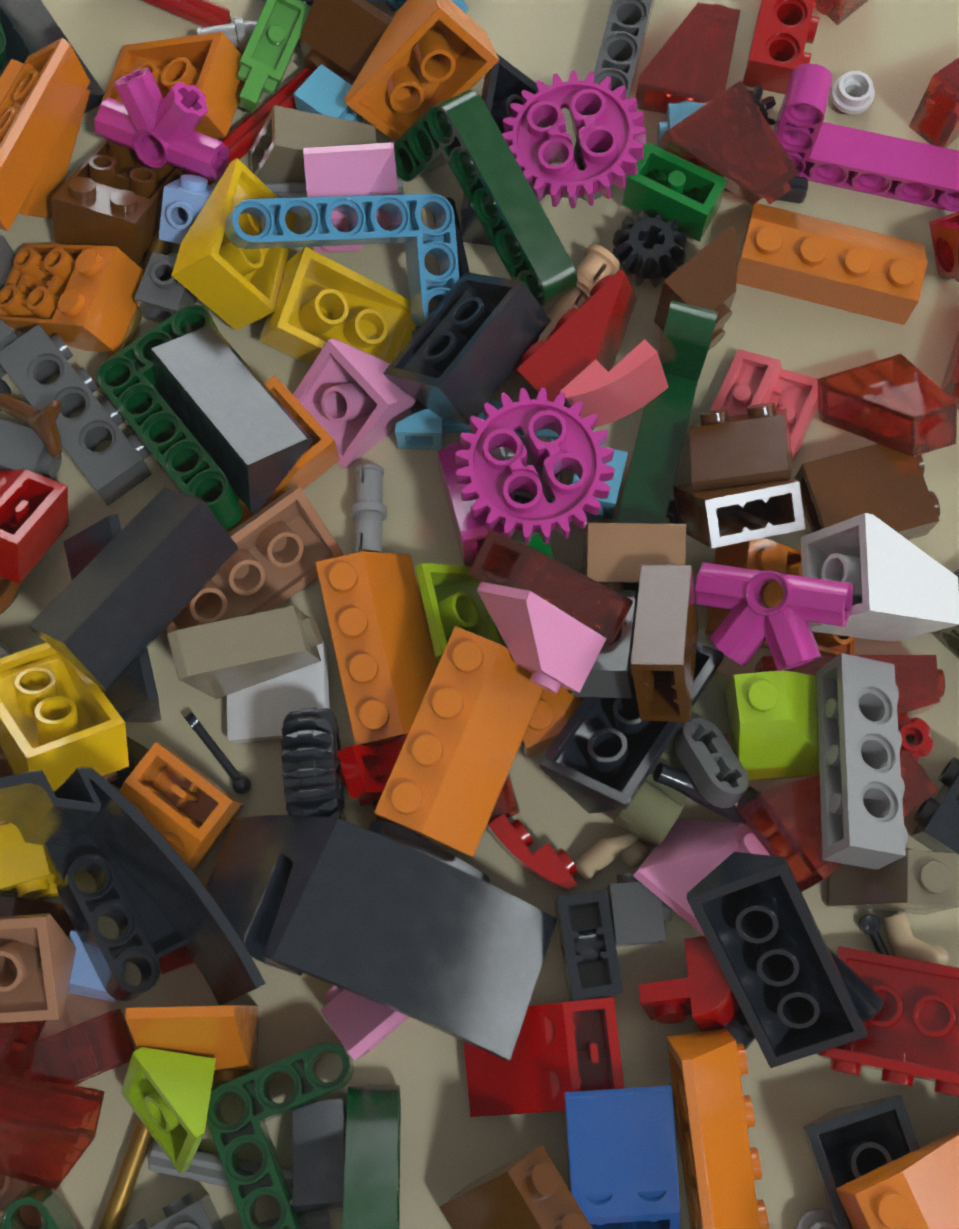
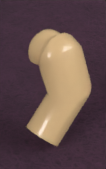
M627 832L600 839L574 862V865L579 874L585 880L590 881L619 856H621L627 866L634 867L647 856L648 851L638 841V837Z
M906 912L882 919L894 956L949 965V955L944 947L938 944L933 946L914 937Z

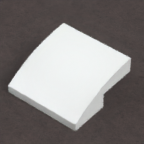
M322 641V644L317 645L321 658L320 662L227 695V741L239 744L276 738L282 739L283 721L289 712L309 707H317V709L329 708L327 642Z

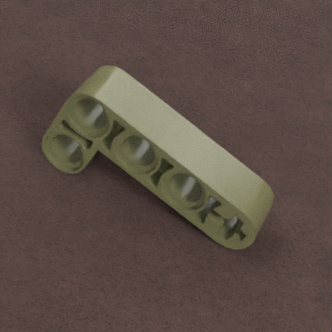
M716 670L692 707L691 719L702 718L716 725L725 736L730 728L725 685L731 678ZM686 722L681 724L628 808L620 810L614 820L615 824L653 848L658 847L663 842L684 807L683 804L687 799L686 796L673 788L653 781V773L659 763L686 771L673 747L674 739Z

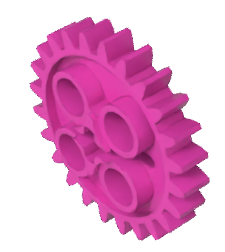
M574 70L571 71L569 80L562 82L560 76L555 73L553 74V85L547 87L542 81L538 80L536 81L538 93L534 95L523 90L521 92L523 105L511 103L512 117L503 119L505 133L502 135L528 183L534 189V194L538 201L549 194L551 195L552 207H557L562 197L568 198L570 207L575 208L578 197H584L586 202L592 206L594 205L595 193L600 192L605 198L609 199L611 198V184L624 189L626 187L625 174H637V161L644 159V144H646L643 112H637V99L635 97L626 99V87L624 85L612 91L610 77H606L600 84H596L594 72L590 71L584 81H578L577 73ZM563 108H567L570 112L576 143L580 145L581 159L585 170L577 168L572 141L569 133L566 131V122L562 112ZM598 150H605V151H606V152H603V153H595V152L598 151ZM555 162H563L560 165H551Z
M521 388L519 401L514 403L508 395L503 393L501 394V408L499 410L486 402L484 404L486 420L471 416L470 428L473 433H461L460 444L467 449L456 451L455 455L456 463L464 466L456 471L457 483L468 484L461 490L462 501L477 499L471 507V515L475 518L488 513L486 520V529L488 531L495 528L499 523L503 524L505 540H508L515 530L522 531L524 544H529L533 532H539L544 544H549L551 530L557 529L559 534L564 539H567L570 532L569 523L573 522L577 527L584 529L587 524V517L584 511L598 515L601 504L596 498L607 499L611 487L603 481L613 480L615 468L606 465V463L612 461L614 449L601 447L607 442L608 432L607 430L593 432L598 418L596 414L589 415L583 419L580 417L583 402L578 401L570 408L565 407L564 392H561L554 402L547 401L545 388L540 389L536 400H530L526 389ZM521 429L523 431L534 464L536 466L543 465L542 481L551 496L555 498L553 503L547 502L535 467L533 465L526 466L527 450L518 435L514 433L515 430ZM542 429H550L556 432L559 438L552 442H543L535 436V433ZM506 447L512 450L515 455L509 460L500 461L493 458L490 453L496 448ZM567 470L575 473L580 480L575 484L565 485L558 482L554 476L560 471ZM517 489H527L533 493L535 498L529 503L520 504L513 501L509 495Z

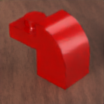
M408 734L380 746L351 745L337 752L341 765L340 778L344 787L349 792L350 799H358L360 806L378 804Z
M706 937L686 938L684 943L688 977L638 984L640 1005L650 1020H656L662 1024L680 1023L686 1020V1016L692 1015L701 1032L716 1030L728 1023L739 1011L740 1006Z

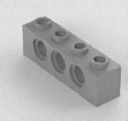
M840 653L816 671L822 859L878 870L905 857V848L908 840L907 830L904 826L902 801L905 785L901 777L900 767L902 737L898 730L897 717L899 689L895 684L894 664Z

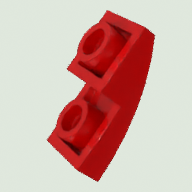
M504 813L488 824V831L495 841L524 870L547 885L565 893L570 892L576 887L577 883L572 876L578 873V870L563 848L555 852L550 844L547 843L532 854L528 847L534 842L523 824L518 819L510 823Z

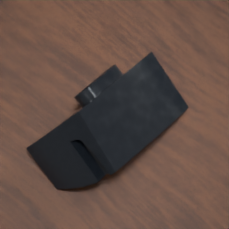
M76 768L69 778L54 792L43 770L0 778V821L14 824L19 829L26 843L44 846L59 876L57 885L59 898L104 989L111 997L120 1001H129L150 990L160 977L161 967L159 959L183 946L204 976L219 1006L266 984L240 937L194 872L155 827L92 768ZM83 871L91 874L96 882V891L88 893L80 890L74 880L75 872ZM99 917H109L116 922L119 929L117 939H108L102 936L97 926ZM123 962H131L139 968L141 972L139 986H131L123 980L121 975V965Z
M263 815L234 819L206 885V890L224 913L252 958L266 965L302 976L303 973L350 991L423 1022L504 1061L511 1060L557 922V918L489 884L490 878L488 875L410 830L383 820L371 822L370 828L367 830L339 818L318 816Z

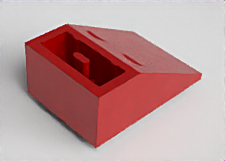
M621 269L613 277L607 275L599 280L590 292L591 298L578 310L573 308L566 312L556 324L555 328L557 331L544 343L538 341L533 344L523 355V363L517 370L538 392L541 388L546 389L547 401L554 402L560 391L595 359L608 372L613 368L637 300L626 274Z
M26 469L0 470V576L20 584L69 526L68 486Z
M614 997L528 1006L510 1061H504L463 1041L470 1117L565 1111V1092L625 1088Z

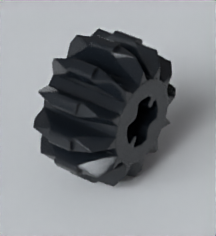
M644 209L638 213L637 220L626 216L622 222L621 229L617 230L613 236L612 244L615 248L612 254L618 259L621 264L620 269L626 276L635 275L637 287L643 283L644 279H649L656 288L660 284L662 277L667 279L678 269L677 267H681L685 262L686 233L677 232L679 227L677 219L664 222L662 210L655 215V218H649Z

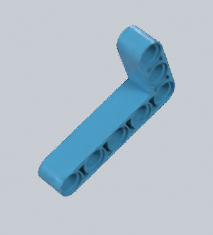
M438 194L248 199L238 204L229 213L225 221V231L228 239L232 244L244 249L405 243L410 313L412 321L418 328L430 316L428 311L430 299H436L441 303L459 280L454 211L450 202ZM422 208L431 210L435 215L436 226L434 229H429L423 224L420 217ZM378 209H383L392 216L393 228L391 231L384 230L377 223L376 213ZM332 211H341L347 216L350 223L348 232H340L333 226L331 221ZM287 212H295L303 218L305 223L303 234L293 233L286 226L285 215ZM240 214H251L258 220L260 225L258 235H247L241 230L238 223ZM427 253L434 255L439 261L440 269L438 275L429 273L425 268L424 258Z

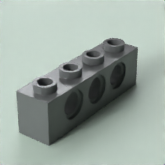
M38 324L0 350V365L34 408L41 410L51 401L60 400L62 409L56 424L61 436L62 447L106 505L109 506L152 475L144 462L150 454L134 433L126 438L118 426L124 423V420L110 401L106 400L100 404L92 394L99 388L83 367L76 371L72 368L67 360L72 358L73 354L60 336L56 334L49 338ZM60 374L55 382L44 385L45 380L49 376ZM86 407L79 417L69 418L70 413L74 409ZM112 440L108 449L102 452H94L99 442Z

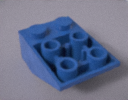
M672 1086L565 1092L568 1185L571 1194L592 1228L680 1229V1198Z

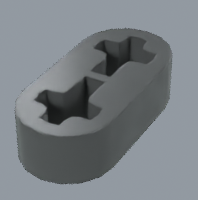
M692 718L691 722H686L674 739L673 747L676 755L699 793L707 802L719 808L734 806L749 786V777L746 770L716 725L702 718Z

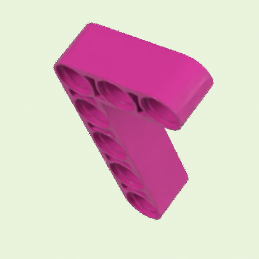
M810 63L794 68L773 131L767 158V166L770 170L776 173L805 177L811 182L950 212H959L958 150L823 122L833 76L831 72L821 65Z

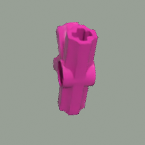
M148 67L122 76L114 82L123 103L107 98L100 104L98 114L94 119L95 133L100 134L102 138L133 149L138 158L149 167L159 168L168 163L214 182L223 175L224 168L229 161V147L225 146L222 141L194 131L209 110L205 102L206 96L195 85L189 86L178 82L163 99Z
M705 562L702 563L700 572L697 574L695 585L696 604L731 610L709 638L715 644V647L727 657L745 666L766 640L778 671L796 668L822 657L809 622L846 627L853 603L852 583ZM778 581L783 588V598L777 606L770 608L764 600V591L769 583Z

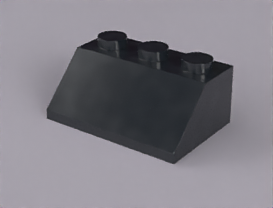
M465 272L383 374L388 380L439 417L470 425L471 416L477 417L482 413L484 404L488 402L500 385L511 376L512 370L522 359L525 352L539 340V336L551 320L524 281Z

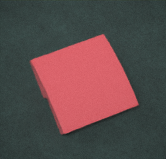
M644 339L609 372L595 359L567 384L560 393H565V403L568 408L578 401L583 402L580 415L582 419L596 414L598 416L596 428L619 420L642 408L669 386L658 352Z
M738 349L710 411L727 409L729 416L747 414V407L756 404L775 403L776 410L787 408L794 463L826 390L825 381L783 370L781 361L778 359Z

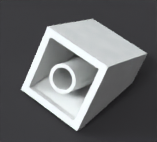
M864 513L800 537L802 576L853 584V603L846 627L809 622L812 631L893 643L959 625L958 577L873 514Z

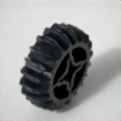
M317 707L302 708L299 711L289 712L283 721L281 740L282 777L288 815L339 818L345 821L346 789L340 778L341 765L337 752L341 750V740L335 715L329 708L317 709Z

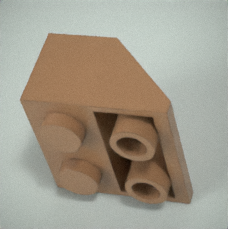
M586 524L581 580L592 582V589L609 592L624 590V582L640 581L641 565H661L667 563L685 565L686 524Z

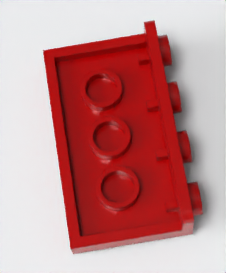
M838 946L837 956L882 996L885 1004L873 1019L868 1022L863 1021L868 1037L819 1052L818 1056L830 1060L829 1069L833 1071L860 1076L861 1066L881 1070L882 1081L913 1087L915 1077L934 1081V1092L959 1097V967Z

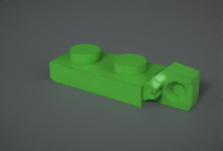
M300 0L266 1L239 63L237 79L245 82L239 96L238 106L253 113L263 91L273 96L276 87L279 88L312 6Z

